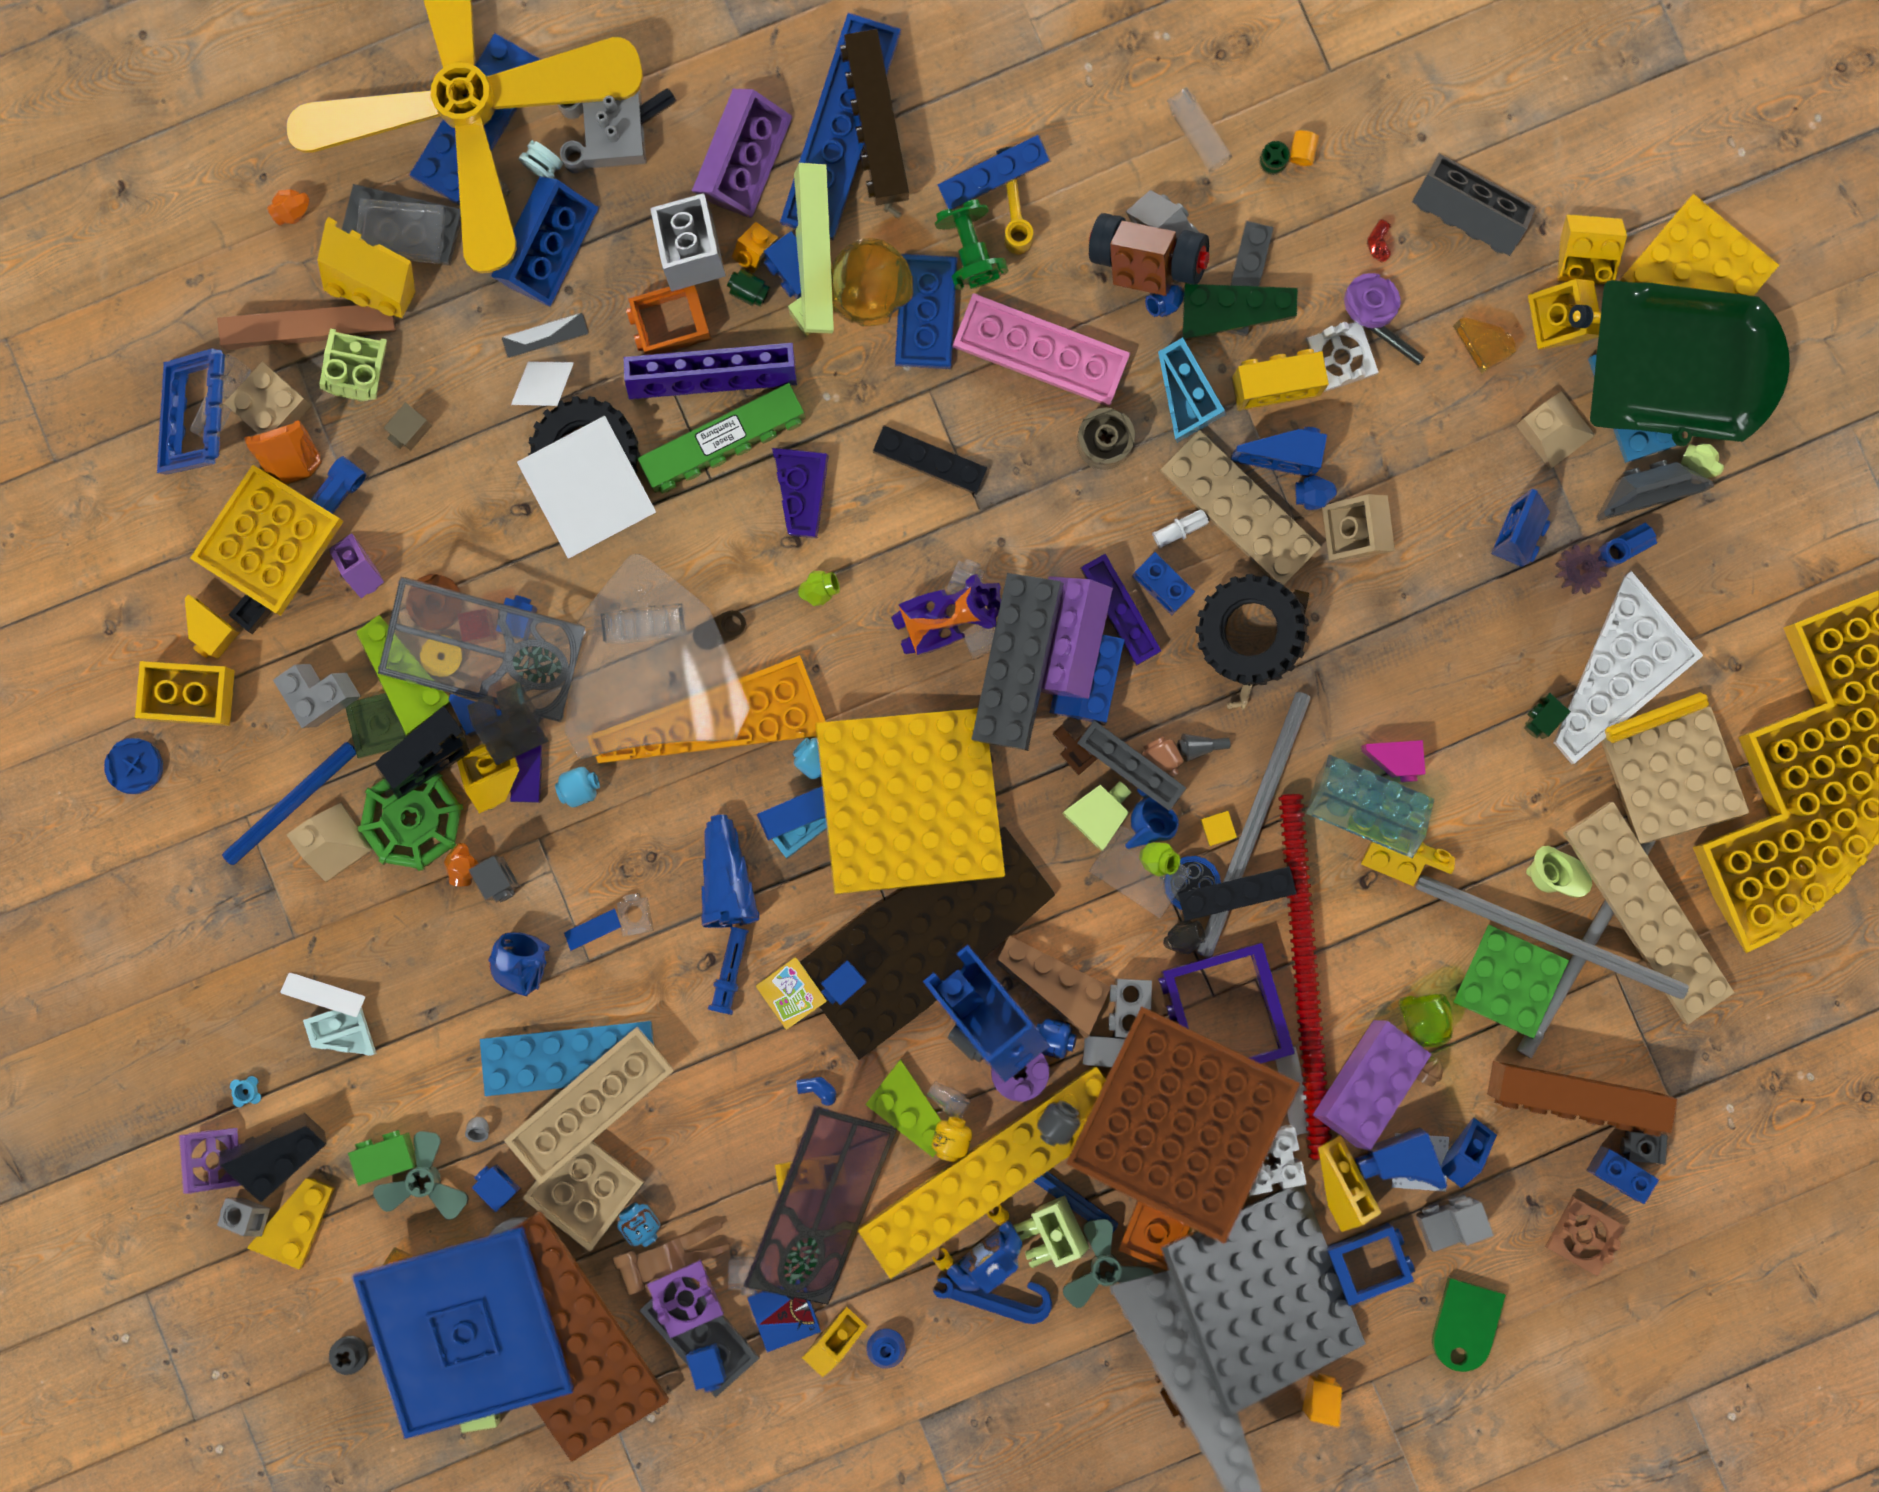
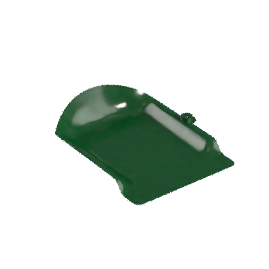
M1609 280L1604 285L1590 413L1592 425L1602 428L1672 434L1673 442L1678 446L1689 444L1692 436L1737 442L1745 441L1769 419L1778 406L1787 385L1790 357L1786 336L1781 324L1771 309L1756 296L1656 283H1632ZM1684 431L1688 433L1687 438L1682 437Z

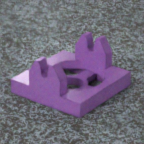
M237 1128L206 1130L179 1135L183 1193L189 1194L241 1186L227 1172L218 1180V1171L222 1167L220 1166V1151L216 1149V1139L221 1141L229 1150L238 1146ZM205 1140L206 1151L200 1158L192 1159L195 1147ZM211 1152L216 1153L219 1158L218 1165L213 1169L208 1168L206 1165V1157ZM202 1167L207 1171L208 1181L198 1179L193 1173V1168Z
M701 1260L647 1284L653 1297L654 1311H657L658 1320L662 1325H665L670 1338L724 1314ZM682 1277L696 1279L699 1281L700 1287L695 1290L687 1287ZM671 1282H674L677 1289L675 1297L664 1303L665 1290ZM684 1290H688L694 1295L693 1304L687 1307L682 1306L678 1302V1294ZM705 1295L707 1301L706 1308L698 1316L695 1305L697 1299ZM677 1307L681 1310H686L690 1320H677L668 1311Z

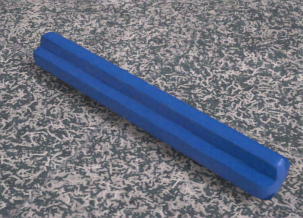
M1049 1171L1033 1181L1055 1198L1065 1195L1071 1209L1087 1221L1107 1219L1113 1226V1233L1118 1226L1116 1220Z

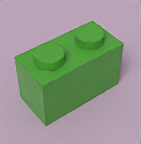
M399 1130L382 1135L384 1141L373 1144L372 1139L355 1144L356 1150L349 1152L348 1155L358 1186L417 1166L415 1150L409 1132L400 1135Z

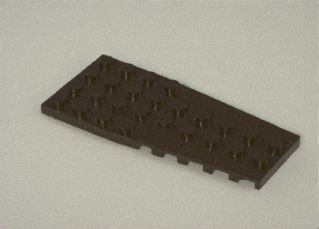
M1006 827L1000 829L1005 877L907 887L857 918L800 961L820 992L825 989L821 983L847 960L867 981L841 1005L837 1001L832 1004L825 997L827 1002L820 1006L858 1060L937 1001L936 997L923 982L926 978L935 973L941 981H945L957 970L961 971L963 961L957 953L967 945L982 961L1055 896V892Z

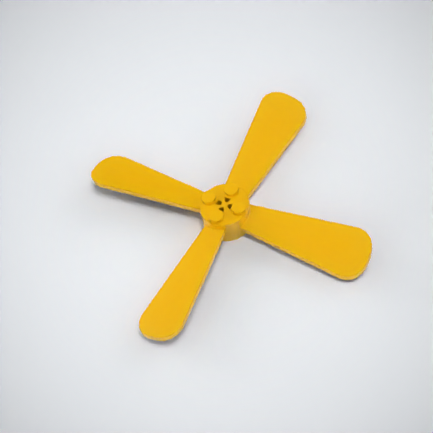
M423 0L443 66L435 75L431 84V91L306 103L292 111L287 122V134L290 143L298 151L314 153L441 116L450 127L455 128L463 256L467 265L473 271L490 273L507 266L514 258L517 241L484 125L492 118L495 109L603 101L604 97L608 95L612 96L614 100H626L633 97L640 90L643 82L641 61L636 48L630 41L621 37H611L486 77L475 66L472 0Z

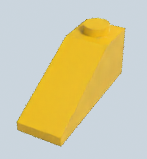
M1339 1135L1319 1147L1328 1207L1341 1232L1362 1226L1381 1214L1342 1136Z

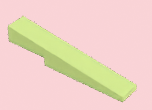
M799 163L794 173L798 216L796 240L804 332L833 333L826 164Z

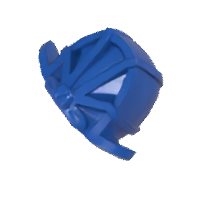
M511 932L501 935L494 943L488 960L492 977L503 988L519 995L528 996L535 989L538 990L540 988V982L547 963L545 951H549L550 946L539 938L525 933ZM503 947H512V949H504Z

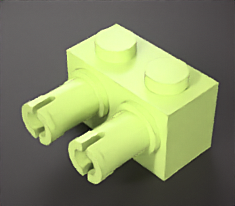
M1065 1195L1039 1206L1031 1214L1032 1218L1013 1225L1016 1232H1020L1019 1237L1022 1241L1040 1233L1045 1243L1025 1252L1026 1259L1032 1260L1029 1262L1031 1268H1035L1050 1260H1053L1055 1266L1059 1267L1081 1258L1089 1249L1088 1243Z

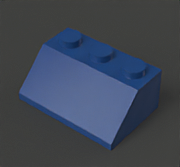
M1102 635L1089 699L1053 695L1049 713L1092 723L1095 720L1097 723L1105 725L1125 639Z

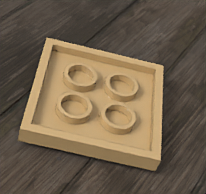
M592 1141L543 1184L540 1185L536 1180L522 1199L537 1211H542L547 1219L590 1252L645 1181Z

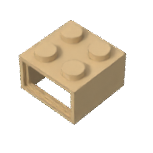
M263 362L224 402L227 407L258 434L293 424L312 406Z

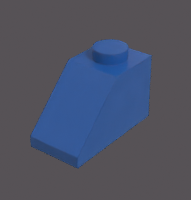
M1473 1118L1446 1153L1441 1164L1443 1174L1463 1188L1482 1172L1497 1134L1476 1118Z

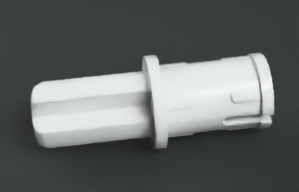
M1198 510L1180 520L1174 519V523L1156 532H1152L1156 544L1161 549L1163 546L1180 538L1186 539V535L1206 526L1209 523L1208 518L1203 510Z

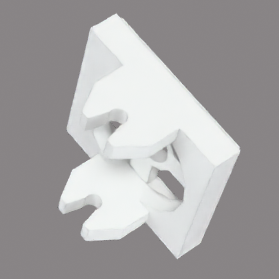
M1342 322L1338 326H1330L1323 330L1322 333L1306 339L1309 349H1314V353L1322 351L1323 346L1331 339L1334 349L1330 356L1324 358L1325 367L1334 365L1342 370L1343 375L1341 376L1333 375L1326 370L1329 385L1324 392L1379 373L1364 329L1357 322L1350 324ZM1339 335L1353 338L1360 346L1350 349L1342 345ZM1340 349L1347 351L1349 354L1348 363L1338 364L1334 359L1335 351ZM1363 355L1361 367L1352 372L1350 363L1353 358Z

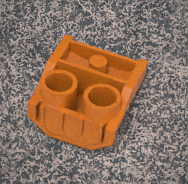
M299 420L294 421L293 424L265 433L244 437L249 451L259 461L264 472L285 485L312 476L321 464L320 454L308 431Z

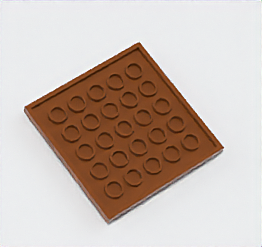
M1141 1006L1066 1165L1225 1244L1301 1083Z

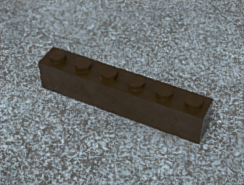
M873 29L844 34V45H840L842 62H848L849 72H845L847 88L853 89L855 99H850L853 117L858 116L860 126L855 128L858 144L863 143L865 153L861 154L863 170H869L870 181H866L868 197H874L875 206L909 200V189L878 30Z

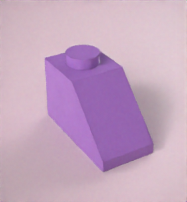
M352 533L329 548L342 577L360 598L373 593L384 583L378 569Z

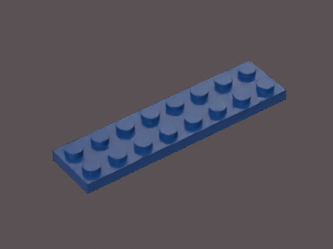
M847 13L799 163L826 164L830 240L833 241L864 149V144H858L855 127L860 126L858 116L853 117L850 99H855L853 89L847 88L845 72H849L848 62H842L840 45H844V34L877 29L887 76L901 34V29L851 13ZM793 180L780 223L781 225L796 229L798 226L795 182Z

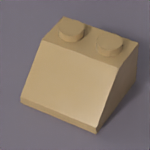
M1367 494L1330 503L1322 508L1329 561L1370 557L1395 551L1388 495Z

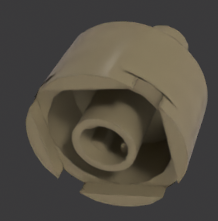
M1099 408L1092 411L1081 423L1077 435V449L1081 458L1094 469L1108 470L1120 466L1129 457L1135 440L1134 426L1128 416L1112 408ZM1102 434H1105L1106 438L1111 437L1109 444H1106L1105 441H1100Z

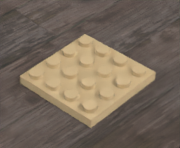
M1711 706L1615 743H1611L1606 738L1601 741L1632 832L1640 845L1749 814Z

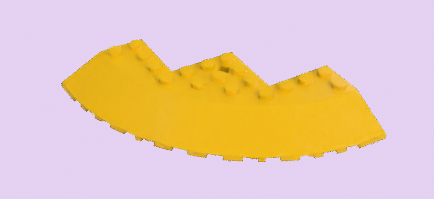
M1879 590L1783 627L1816 706L1738 737L1771 816L1693 846L1712 896L1745 953L1781 937L1785 932L1803 923L1813 913L1818 912L1825 906L1828 900L1835 894L1840 893L1849 883L1854 873L1866 863L1867 857L1874 846L1879 843ZM1778 748L1783 750V753L1780 755L1778 754Z

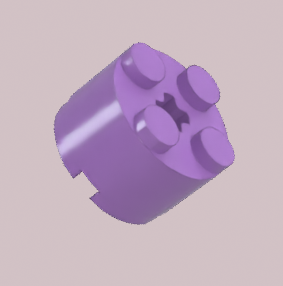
M1041 1053L1026 1065L1024 1071L1027 1075L1024 1078L1022 1076L1012 1077L1007 1082H1004L992 1067L991 1077L996 1089L1004 1097L1013 1101L1024 1102L1035 1098L1044 1090L1049 1078V1067L1044 1055Z

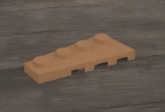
M1009 936L996 964L1021 985L1031 989L1037 994L1036 997L1044 1004H1049L1059 1013L1058 1016L1067 1023L1073 1024L1080 1030L1079 1033L1087 1039L1111 989L1110 986Z

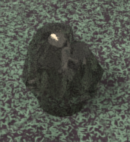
M1188 920L1178 922L1170 929L1168 936L1164 938L1163 945L1165 948L1180 954H1191L1199 947V944L1205 942L1204 929L1199 921L1192 922Z

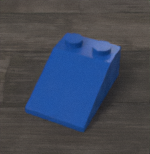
M1304 427L1303 430L1297 429L1238 445L1230 459L1236 463L1310 477L1315 475L1321 468L1327 434L1320 433L1321 430L1318 428Z
M1529 490L1512 503L1491 552L1492 555L1520 567L1525 566L1529 561L1533 562L1540 548L1536 546L1538 539L1546 534L1550 525V521L1547 520L1550 511L1537 490Z

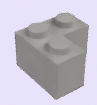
M1152 190L1147 192L1126 211L1132 223L1176 231V243L1184 230L1199 232L1195 226L1189 223L1187 219L1189 214L1180 203L1174 204L1166 195L1162 194L1160 196Z
M311 664L294 665L273 679L301 728L318 727L361 697L347 673H333L320 681Z
M1465 1194L1450 1198L1449 1204L1441 1207L1438 1204L1427 1206L1422 1209V1214L1416 1216L1426 1245L1432 1252L1460 1242L1468 1246L1494 1236L1482 1203L1470 1196L1466 1197Z

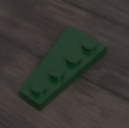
M1185 284L1182 337L1185 341L1192 340V338L1208 337L1221 332L1242 330L1245 327L1261 326L1295 319L1297 316L1298 288Z

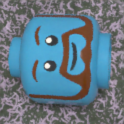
M636 1202L619 1214L620 1220L617 1227L630 1245L638 1246L642 1244L644 1247H647L658 1238L656 1233L660 1228V1221L648 1205H639Z

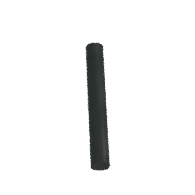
M1385 326L1381 328H1368L1418 366L1425 358L1424 355Z

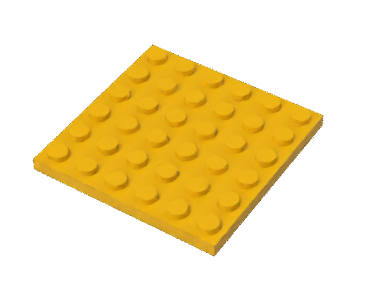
M978 708L820 722L815 724L834 895L1005 877L990 745L971 740Z

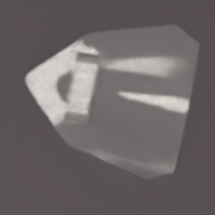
M633 554L629 556L576 623L586 628L568 694L565 734L579 759H586L616 750L660 743L735 740L750 707L710 609L643 555Z

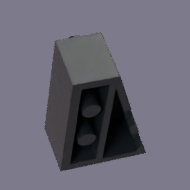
M443 706L394 748L383 754L375 765L397 799H400L470 754L463 731Z
M303 1113L271 1128V1131L256 1138L253 1136L246 1139L245 1143L230 1150L227 1148L220 1151V1166L261 1203L326 1145L325 1131L306 1113Z

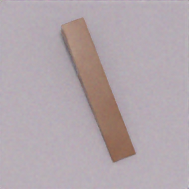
M359 305L217 318L220 346L225 350L283 343L286 346L328 340L330 328L336 329L338 333L353 336L396 331L394 315L387 316L377 309Z

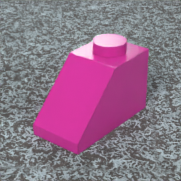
M1423 740L1374 743L1361 746L1362 752L1390 777H1400V782L1418 781L1417 776L1426 774Z

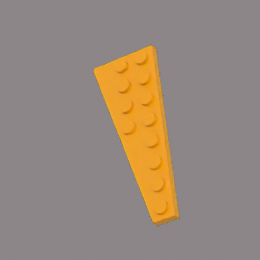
M799 655L588 736L597 762L602 764L817 737L815 724L826 721L802 658Z

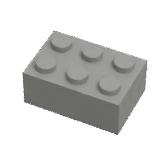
M704 193L650 208L662 268L671 291L726 276L713 216Z

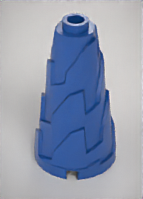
M727 815L711 816V821L706 823L704 834L705 859H703L702 926L705 928L732 927V924L739 923L742 926L757 922L760 919L759 911L756 906L752 882H749L745 857L741 853L737 830L734 828L733 820L728 819Z

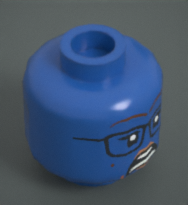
M1047 1018L1042 1024H1037L1036 1029L1050 1045L1042 1052L1044 1056L1063 1059L1068 1051H1074L1077 1035L1072 1034V1027L1069 1023Z

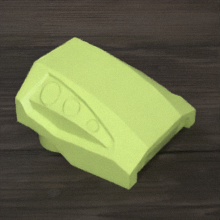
M330 328L319 383L320 389L335 396L360 401L377 399L387 339L381 338V341L358 337L338 333L336 329Z

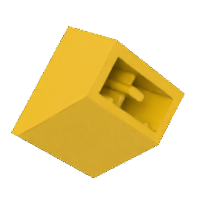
M1566 214L1560 238L1558 281L1583 279L1594 281L1595 284H1606L1609 280H1615L1627 238L1623 220Z

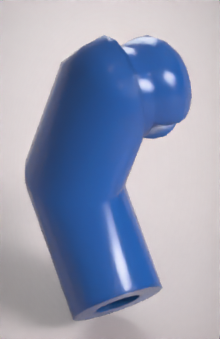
M815 1077L796 1080L798 1094L814 1092L821 1099L823 1105L830 1106L835 1103L836 1090L824 1078Z

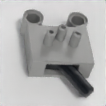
M666 88L643 104L641 102L640 90L633 97L626 100H614L612 96L608 95L604 97L603 101L575 103L571 107L559 104L558 107L561 113L568 119H576L584 113L586 147L572 140L563 144L560 149V156L565 167L572 173H581L588 168L646 164L643 124L676 102L675 96ZM578 152L581 154L577 161H568V157L572 153Z

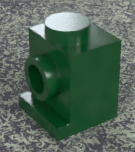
M1551 693L1543 695L1539 699L1543 704L1538 702L1527 714L1530 719L1525 723L1526 726L1524 728L1535 738L1540 737L1543 739L1549 737L1571 712Z

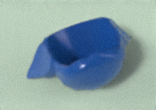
M1137 789V792L1144 799L1135 805L1131 814V828L1135 835L1125 844V847L1131 849L1152 842L1169 841L1174 838L1179 827V819L1172 809L1168 811L1140 789Z

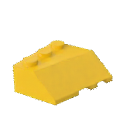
M328 217L325 222L317 258L323 290L333 297H343L359 306L377 309L384 315H394L403 318L416 292L411 261L380 244L374 247L369 245L361 238L362 235L351 230L349 234L336 227L337 221Z

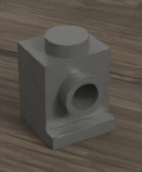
M1625 1130V1137H1622L1620 1141L1621 1154H1624L1623 1157L1628 1161L1666 1164L1667 1135L1661 1134V1137L1645 1134L1642 1131ZM1643 1143H1647L1646 1153H1643L1641 1151V1145Z

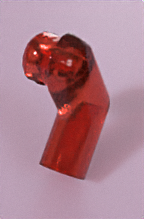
M1379 219L1367 239V246L1371 256L1379 262H1385L1391 256V251L1388 249L1384 239L1391 225L1383 219Z

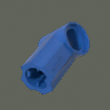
M341 456L333 463L328 471L329 477L310 499L332 514L347 495L355 492L366 478V473L344 456Z
M1645 522L1603 544L1597 552L1598 561L1601 565L1608 568L1624 563L1626 560L1657 544L1654 530ZM1610 547H1614L1618 551V559L1612 558L1609 552Z

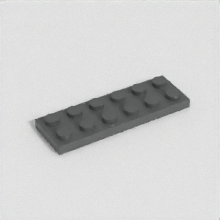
M1007 573L971 740L1028 751L1064 585L1061 581Z

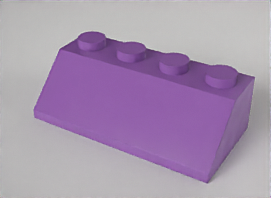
M733 89L692 191L697 195L704 193L707 201L714 205L752 218L792 115L753 89Z

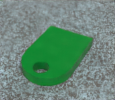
M1448 1277L1432 1334L1434 1353L1445 1366L1454 1371L1468 1372L1477 1369L1487 1360L1506 1295L1504 1293ZM1456 1348H1462L1465 1351V1358L1461 1363H1453L1451 1361V1352Z

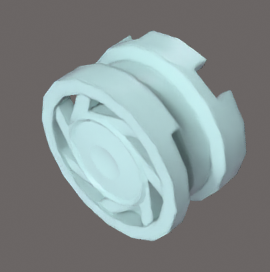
M531 140L527 145V152H523L520 155L519 161L538 177L553 179L555 177L553 173L555 170H560L563 162L548 148L537 141L534 143Z

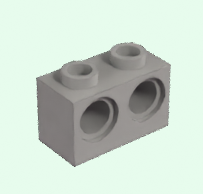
M1115 979V985H1110V1002H1115L1114 1013H1109V1030L1114 1031L1115 1037H1127L1129 1031L1122 1027L1124 1016L1132 1014L1136 1017L1141 1006L1151 1010V980ZM1127 986H1134L1138 991V996L1133 1002H1127L1123 998V990Z

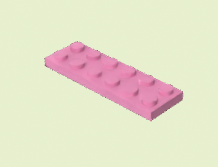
M974 293L953 343V348L1110 407L1130 355L1129 352Z

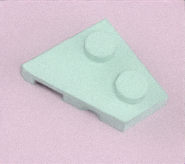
M362 1007L357 1017L332 1010L303 1020L311 1048L330 1049L368 1056L377 1054Z

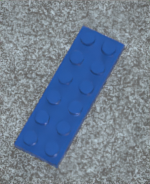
M494 33L475 66L487 77L541 59ZM517 108L495 109L492 118L484 125L491 152ZM442 119L409 175L414 180L460 205L455 128L450 127Z

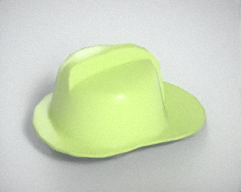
M1550 846L1540 847L1536 851L1531 866L1526 870V874L1531 877L1535 886L1546 893L1559 891L1568 896L1578 898L1588 894L1592 887V878L1581 861Z

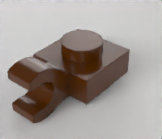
M1060 726L1052 733L1058 742L1065 747V750L1059 755L1077 775H1080L1098 759L1077 744L1082 735L1074 740L1063 726Z

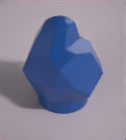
M1172 284L1167 296L1150 293L1145 299L1148 312L1154 317L1159 315L1165 317L1176 312L1183 302V288L1177 284Z
M1316 475L1305 478L1303 482H1296V505H1304V508L1307 510L1323 508L1337 495V488L1332 482Z

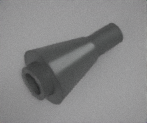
M1182 734L1181 740L1177 741V748L1185 762L1211 753L1213 750L1230 749L1231 746L1229 738L1211 739L1189 734Z

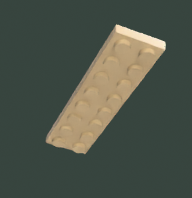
M1614 802L1606 803L1563 832L1648 968L1689 986L1684 999H1679L1665 993L1684 1024H1690L1734 994L1731 986Z

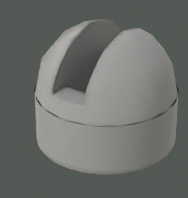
M482 1117L472 1118L466 1126V1138L473 1142H483L488 1138V1122Z

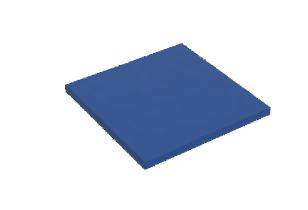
M523 1227L354 1273L352 1276L404 1439L573 1393L574 1388Z

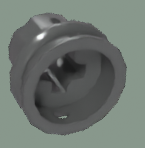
M356 1336L340 1338L331 1346L329 1352V1362L332 1368L337 1373L343 1375H352L358 1372L368 1360V1348L365 1342ZM347 1351L350 1353L348 1358L351 1361L343 1364L341 1362L343 1357L340 1354Z

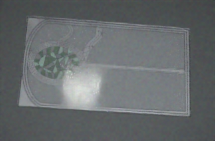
M401 576L398 581V589L381 662L378 666V674L561 722L564 717L563 712L583 636L586 633V627Z

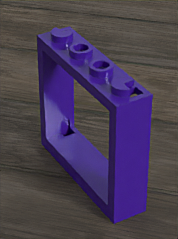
M1263 943L1252 944L1161 971L1162 977L1158 978L1162 994H1168L1171 1004L1166 1006L1169 1019L1189 1029L1174 977L1251 955L1278 1049L1248 1058L1262 1064L1295 1054Z

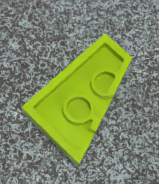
M900 1059L865 1105L931 1157H934L937 1152L932 1148V1141L936 1126L942 1120Z

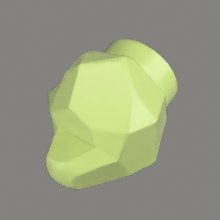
M1702 443L1698 446L1689 444L1681 461L1682 465L1706 478L1716 477L1724 469V465L1719 462V453L1711 444Z

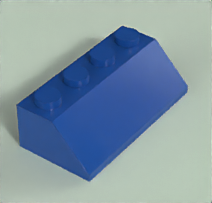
M539 177L513 230L517 241L514 258L507 266L493 271L491 277L510 289L551 307L599 207L558 179Z

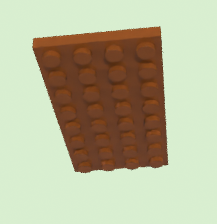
M539 1211L510 1230L520 1227L524 1229L574 1390L571 1394L531 1405L570 1461L573 1462L668 1403L669 1397L542 1211Z

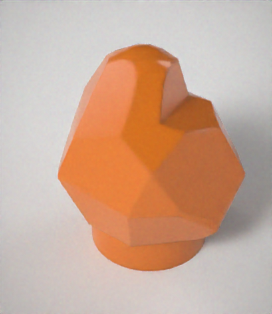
M292 189L280 190L274 196L272 204L267 207L272 219L280 226L284 223L296 224L307 210L310 203L309 196L305 192L299 193Z
M464 843L457 844L444 861L446 872L449 876V884L453 886L464 887L471 885L473 877L469 869L479 864L469 853L468 846Z

